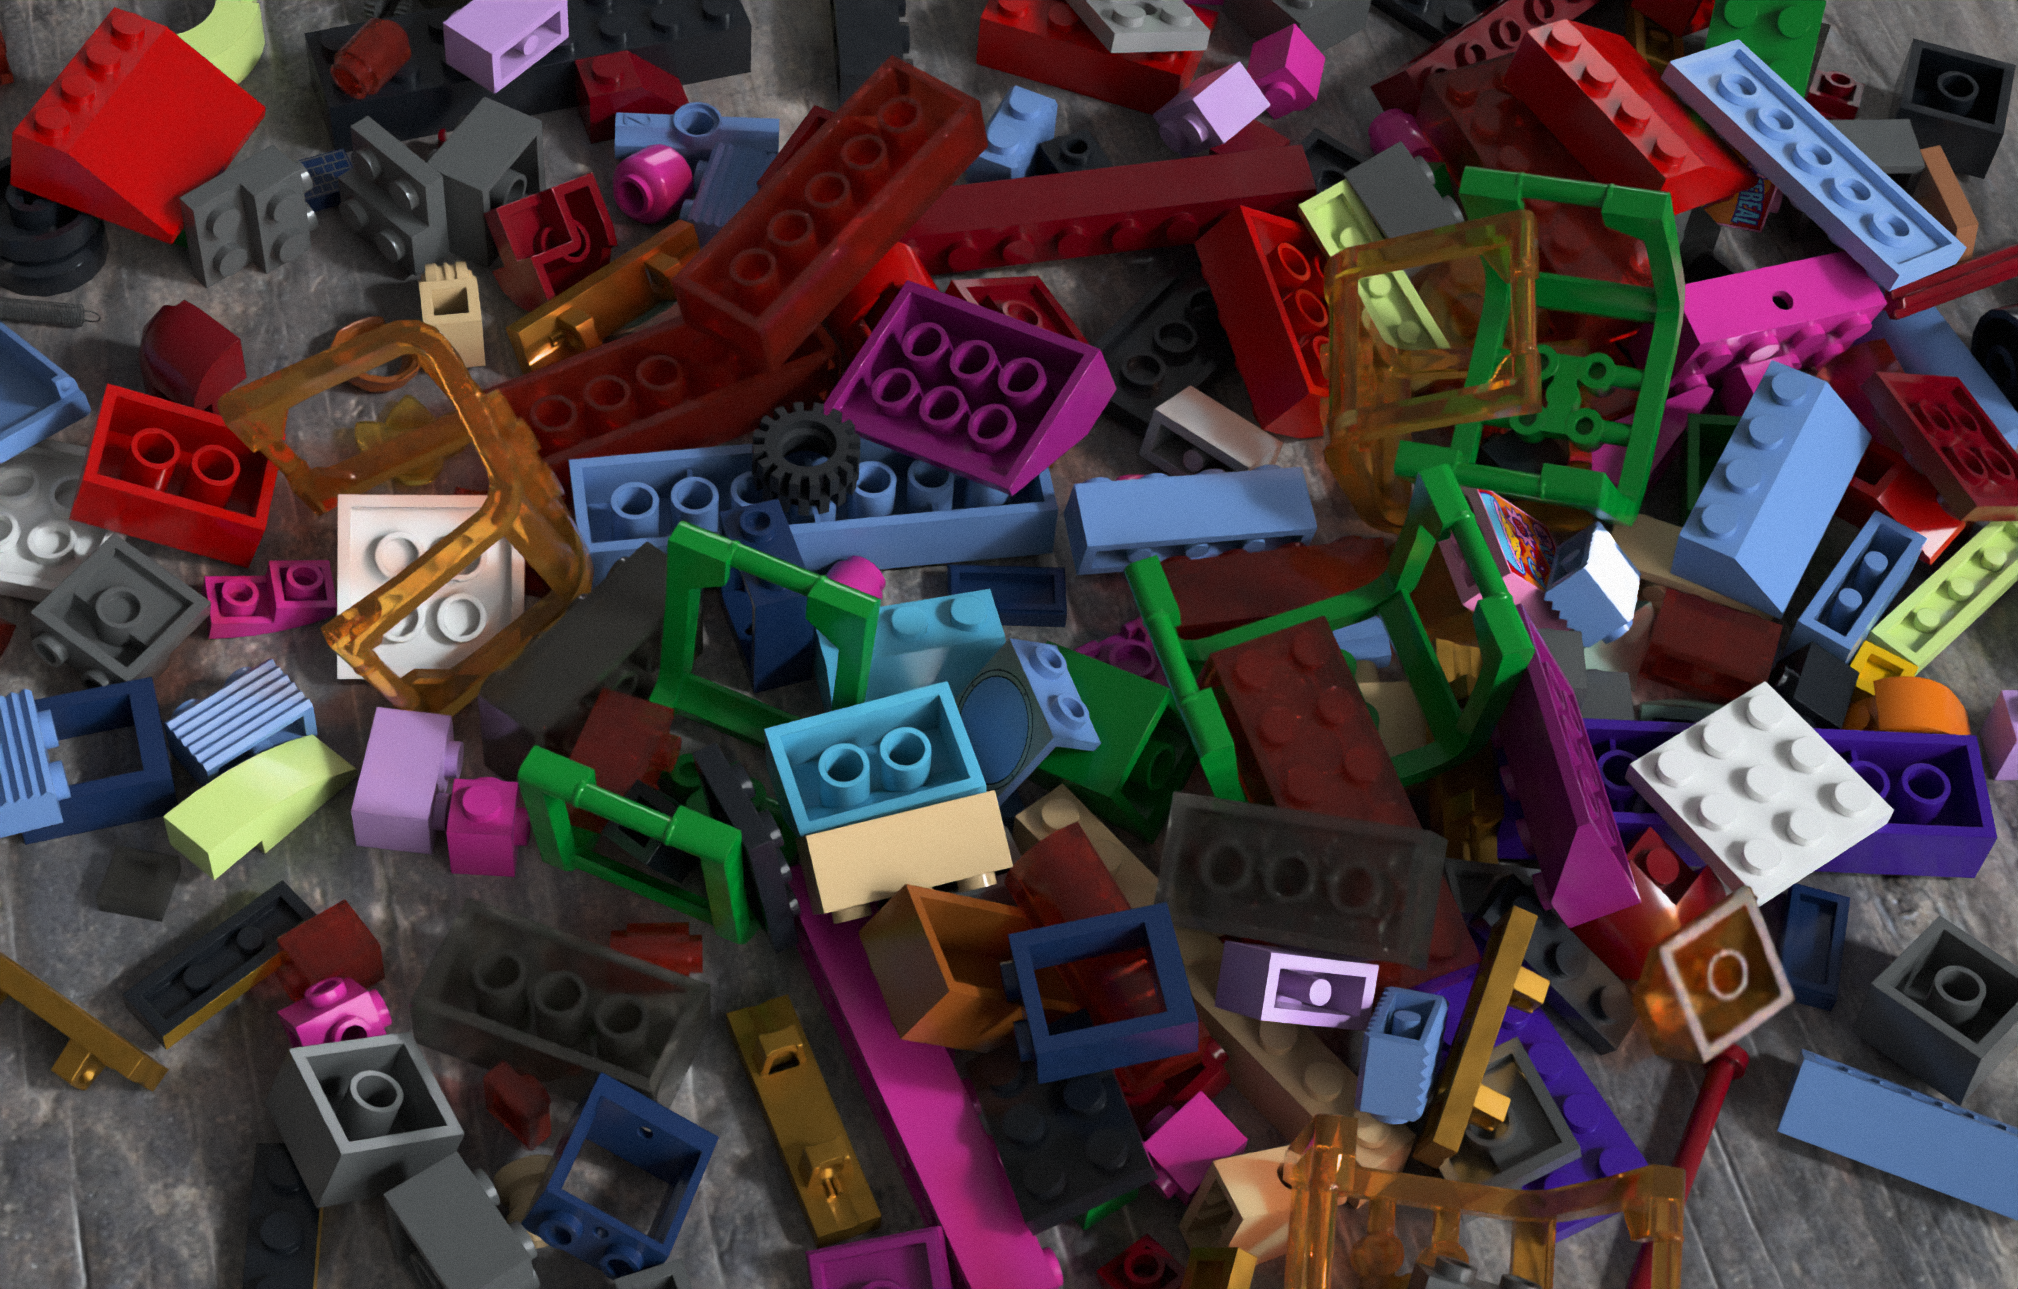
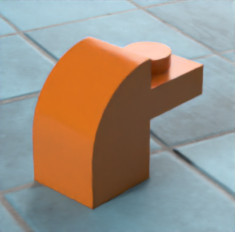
M1912 676L1889 677L1873 681L1875 696L1850 703L1841 728L1843 730L1971 735L1968 711L1955 694L1941 683Z

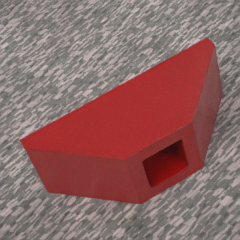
M1872 439L1834 513L1840 519L1862 529L1874 511L1877 510L1925 536L1928 539L1918 559L1930 566L1966 526L1965 521L1951 517L1941 508L1935 496L1938 491L1926 475L1912 468L1902 454Z

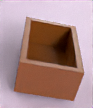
M905 884L858 931V934L868 956L870 969L877 979L890 1012L891 1022L897 1030L900 1039L987 1053L1015 1040L1013 1022L1023 1020L1019 1000L1006 1001L1001 981L999 962L1010 960L1008 934L1051 926L1052 923L1048 913ZM1069 963L1034 970L1047 1024L1084 1007L1087 1008L1091 1017H1093Z

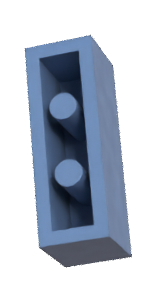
M1875 510L1797 620L1781 659L1813 641L1847 665H1850L1870 631L1879 623L1907 582L1928 538Z

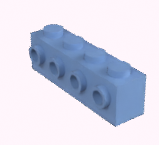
M1263 465L1251 471L1238 472L1208 469L1196 475L1171 477L1163 473H1152L1139 479L1112 481L1105 477L1092 478L1083 483L1074 484L1063 513L1076 575L1123 572L1129 564L1155 555L1158 556L1162 568L1303 557L1317 530L1303 468H1281L1278 465Z

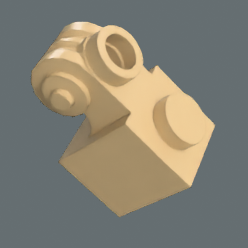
M456 261L451 265L444 262L439 266L436 263L425 264V273L421 274V280L418 282L428 371L486 366L477 277L473 276L471 269H467L466 261Z

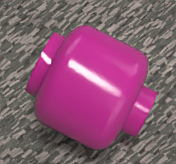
M663 144L648 145L632 154L617 165L613 174V195L616 204L627 216L643 224L659 223L679 211L684 200L691 199L694 192V178L690 166L681 154L672 147Z

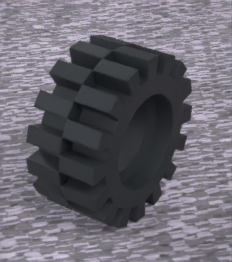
M803 402L793 403V413L789 414L784 406L774 409V420L765 415L760 421V430L755 429L753 434L752 475L756 490L763 489L762 498L765 501L778 498L782 510L788 513L792 504L798 505V515L809 516V506L816 505L819 514L829 512L830 500L837 507H840L846 502V493L853 495L857 480H859L861 441L859 434H855V425L850 419L842 423V412L835 408L832 409L828 416L824 415V404L815 402L812 411H804ZM796 451H813L825 456L828 460L820 465L805 467L792 464L785 460L784 457Z

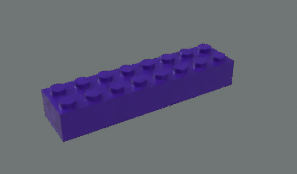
M1583 718L1624 848L1636 833L1650 826L1688 866L1703 867L1707 865L1625 779L1628 767L1632 762L1696 723ZM1813 728L1894 809L1886 825L1815 870V872L1976 877L1997 840L1976 735ZM1492 742L1494 795L1502 794L1504 796L1505 817L1496 824L1498 858L1538 860L1536 854L1531 856L1527 854L1519 837L1516 820L1525 816L1520 800L1516 802L1511 801L1500 774L1499 768L1509 764L1504 748L1497 750Z

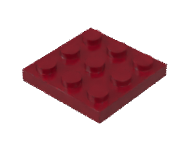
M1875 371L1859 386L1871 402L1869 404V411L1883 427L1894 432L1904 446L1902 454L1905 460L1917 472L1927 476L1938 491L1935 495L1937 502L1947 514L1960 521H2018V454L1958 377Z

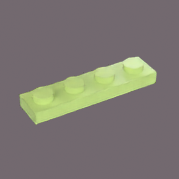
M1347 179L1299 204L1297 209L1298 215L1410 397L1416 396L1458 372L1462 364Z
M2018 521L1989 522L1870 631L1866 641L1918 666L1916 676L2018 581Z

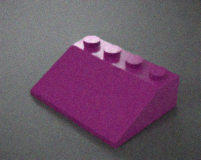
M907 280L825 401L824 415L828 416L832 409L835 408L842 412V423L850 419L855 425V434H859L861 438L1013 496L1088 435L1117 388L1099 348Z
M1520 603L1515 606L1536 651L1490 738L1497 750L1501 748L1505 750L1509 764L1499 768L1500 774L1511 801L1516 802L1520 800L1525 816L1516 820L1517 831L1529 856L1536 854L1541 872L1532 874L1538 898L1544 910L1547 911L1554 908L1569 929L1642 902L1574 690Z

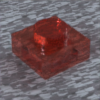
M504 1060L483 1076L486 1109L533 1151L552 1134L549 1108L551 1099L546 1089L532 1075L525 1073L520 1076Z

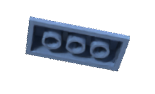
M1771 360L1678 536L1670 571L1671 574L1776 618H1782L1872 438V435L1827 381Z

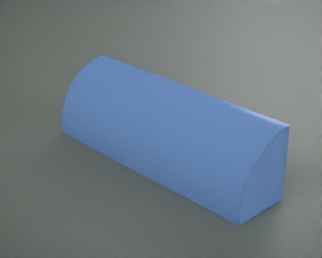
M1877 283L1884 296L1886 288ZM1935 306L1899 320H1891L1886 311H1881L1871 322L1872 328L1870 331L1852 343L1873 372L1958 377L2012 448L2016 449L2018 445V412Z
M1801 1048L1780 1110L1777 1124L1778 1132L2018 1221L2017 1127Z

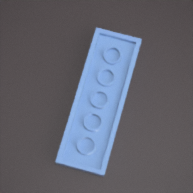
M1739 39L1668 63L1660 79L1677 93L1679 100L1693 108L1713 127L1715 133L1721 139L1729 142L1751 162V166L1757 173L1767 177L1781 190L1796 209L1804 212L1827 233L1829 240L1833 244L1844 249L1856 260L1873 281L1882 285L1888 291H1892L1957 264L1967 247Z

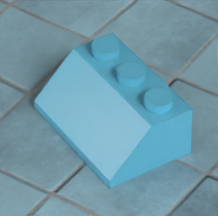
M985 589L880 607L865 702L948 681L955 700L1006 643L991 590ZM814 627L812 666L824 710L827 713L832 708L839 649Z
M948 681L764 729L767 771L783 819L797 838L986 792L987 785Z

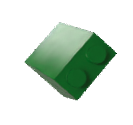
M1047 640L1046 644L1057 645L1059 652L1064 657L1068 672L1082 702L1089 711V718L1101 744L1094 751L1056 746L1026 779L1050 792L1063 783L1094 815L1145 842L1154 844L1199 761L1182 716L1176 708V701L1171 689Z

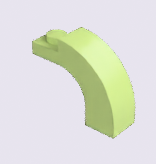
M216 0L212 12L202 23L177 35L235 83L239 84L254 69L265 45L260 4L257 3V0Z

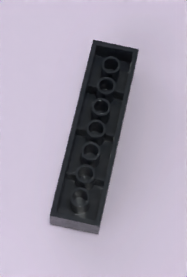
M567 0L569 37L496 94L446 63L443 22L454 11L462 9L470 2L304 33L310 79L333 149L335 151L344 148L345 152L353 151L350 126L366 116L372 118L401 142L436 135L443 128L446 129V132L454 131L460 117L464 114H469L483 97H487L529 116L577 107L575 60L628 50L679 78L682 86L751 72L752 25L741 0Z

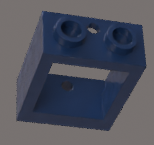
M779 499L719 512V535L731 540H738L741 544L806 569ZM732 567L729 580L725 586L719 587V603L753 693L812 680L814 626L805 619L807 597ZM750 628H752V635H748Z
M152 677L34 700L38 712L51 710L58 741L135 725L143 770L69 785L71 798L59 801L63 823L23 832L25 845L162 817L178 805L161 713Z
M1167 902L1008 934L1010 960L999 962L1001 981L1006 1001L1019 1000L1023 1020L1013 1022L1020 1062L1033 1060L1038 1084L1198 1051V1017ZM1139 948L1144 949L1160 1013L1049 1036L1034 970Z
M600 1072L575 1107L521 1224L527 1231L540 1237L549 1246L564 1250L602 1271L612 1280L664 1264L671 1253L719 1137L607 1074ZM642 1127H647L651 1131H646ZM585 1138L669 1184L647 1235L562 1189Z

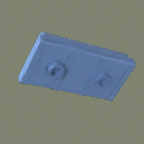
M0 321L1 464L88 416L91 408L85 393L79 390L74 378Z

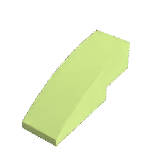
M313 734L285 742L227 770L165 814L163 818L169 843L210 878L216 880L255 846L266 854L357 777V769Z

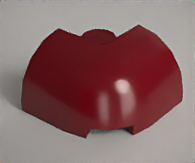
M593 172L483 213L504 264V267L494 270L492 273L502 291L513 303L528 312H532L609 264L611 248L618 246L612 220Z
M183 300L176 306L163 305L143 327L138 357L146 394L234 419L230 390L247 378L240 338L200 308L186 300Z
M1649 826L1636 833L1624 848L1642 903L1569 928L1621 981L1629 978L1648 984L1660 981L1663 983L1671 979L1690 963L1725 919L1728 907V899L1722 882L1707 864L1693 871Z

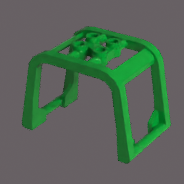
M1466 166L1458 194L1473 230L1486 281L1485 297L1450 448L1400 440L1394 464V474L1415 484L1418 471L1447 463L1450 464L1460 487L1493 491L1501 497L1585 510L1607 523L1631 527L1637 519L1647 488L1683 323L1685 280L1671 193L1619 186L1614 183L1603 184L1526 174L1525 172L1519 173ZM1523 198L1602 208L1601 214L1606 227L1644 241L1654 288L1515 269L1503 218L1522 215L1525 205ZM1511 304L1653 324L1654 329L1645 369L1615 365L1614 361L1603 353H1592L1586 357L1558 354L1552 347L1545 344L1532 346L1526 352L1502 348ZM1503 371L1523 374L1535 387L1547 389V408H1544L1538 401L1533 399L1521 400L1514 406L1490 403L1496 372ZM1580 386H1583L1590 395L1597 398L1608 397L1616 389L1639 392L1633 423L1625 424L1602 420L1601 415L1597 411L1590 408H1580L1582 403V397L1579 392ZM1484 425L1512 429L1515 435L1522 441L1530 444L1538 443L1546 437L1571 441L1578 450L1587 453L1599 450L1604 444L1627 447L1618 487L1616 489L1606 473L1544 463L1541 474L1475 464Z
M1447 463L1418 471L1407 517L1386 570L1372 582L1353 591L1198 640H1184L1179 638L1176 627L1181 625L1180 611L1158 556L1155 555L1133 562L1126 566L1123 571L1142 617L1143 626L1147 629L1176 701V708L1182 716L1229 830L1241 834L1261 833L1282 828L1430 779L1452 770L1469 760L1487 744L1536 651L1513 602V596L1509 593L1479 529L1475 514L1471 511L1450 464ZM1451 532L1454 534L1483 598L1477 601L1472 617L1483 665L1463 712H1461L1409 595L1416 588L1436 541L1440 542L1449 539ZM1376 615L1380 617L1434 742L1390 758L1386 757L1377 737L1380 721L1378 711L1373 705L1365 702L1355 679L1357 670L1356 660L1346 650L1339 649L1332 632ZM1309 639L1318 659L1316 666L1317 686L1308 689L1302 696L1298 697V679L1293 672L1281 667L1275 650ZM1248 658H1252L1260 677L1258 686L1260 707L1264 713L1274 717L1281 733L1280 751L1282 760L1289 768L1299 770L1305 786L1262 799H1258L1206 674L1208 670L1217 669ZM1339 718L1338 732L1340 741L1347 749L1358 752L1363 766L1328 778L1319 757L1321 734L1318 728H1324L1330 725L1334 719Z
M681 520L668 539L666 601L660 671L651 697L597 784L594 769L537 745L533 746L522 763L517 781L543 862L564 871L573 872L578 868L713 925L715 934L737 944H746L755 935L760 925L747 904L743 876L741 830L710 818L692 753L682 754L675 758L656 750L676 714L765 750L764 729L803 718L691 673L701 588L725 586L730 578V570L733 567L806 596L805 619L839 649L831 711L865 703L881 599L829 579L826 575H819L741 544L738 540H731ZM642 771L670 782L672 797L684 805L678 807L673 817L625 798ZM749 777L756 794L755 797L751 798L758 813L768 809L777 826L782 828L780 833L784 845L779 847L784 855L789 868L796 866L800 859L795 841L797 837L784 821L777 799L766 795V789L762 782L756 778ZM565 802L572 804L575 808H581L572 824H570ZM610 820L663 842L666 846H672L699 857L701 860L699 866L703 871L708 900L593 852L592 850L601 838V831Z

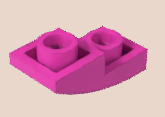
M329 560L269 561L265 576H204L202 596L211 602L210 615L206 618L209 639L236 638L279 632L336 615L337 600Z

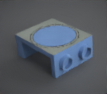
M1009 638L955 698V703L987 785L986 792L995 790L1003 826H1007L1011 834H1013L1015 816L1025 809L1017 788L1056 746L1094 751L1101 744L1089 718V711L1078 694L1068 672L1066 661L1059 652L1057 645Z

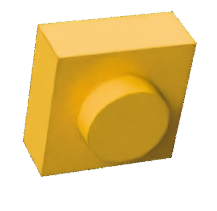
M1864 640L1850 667L1859 672L1851 701L1856 702L1875 696L1873 681L1899 676L1914 677L1919 667Z

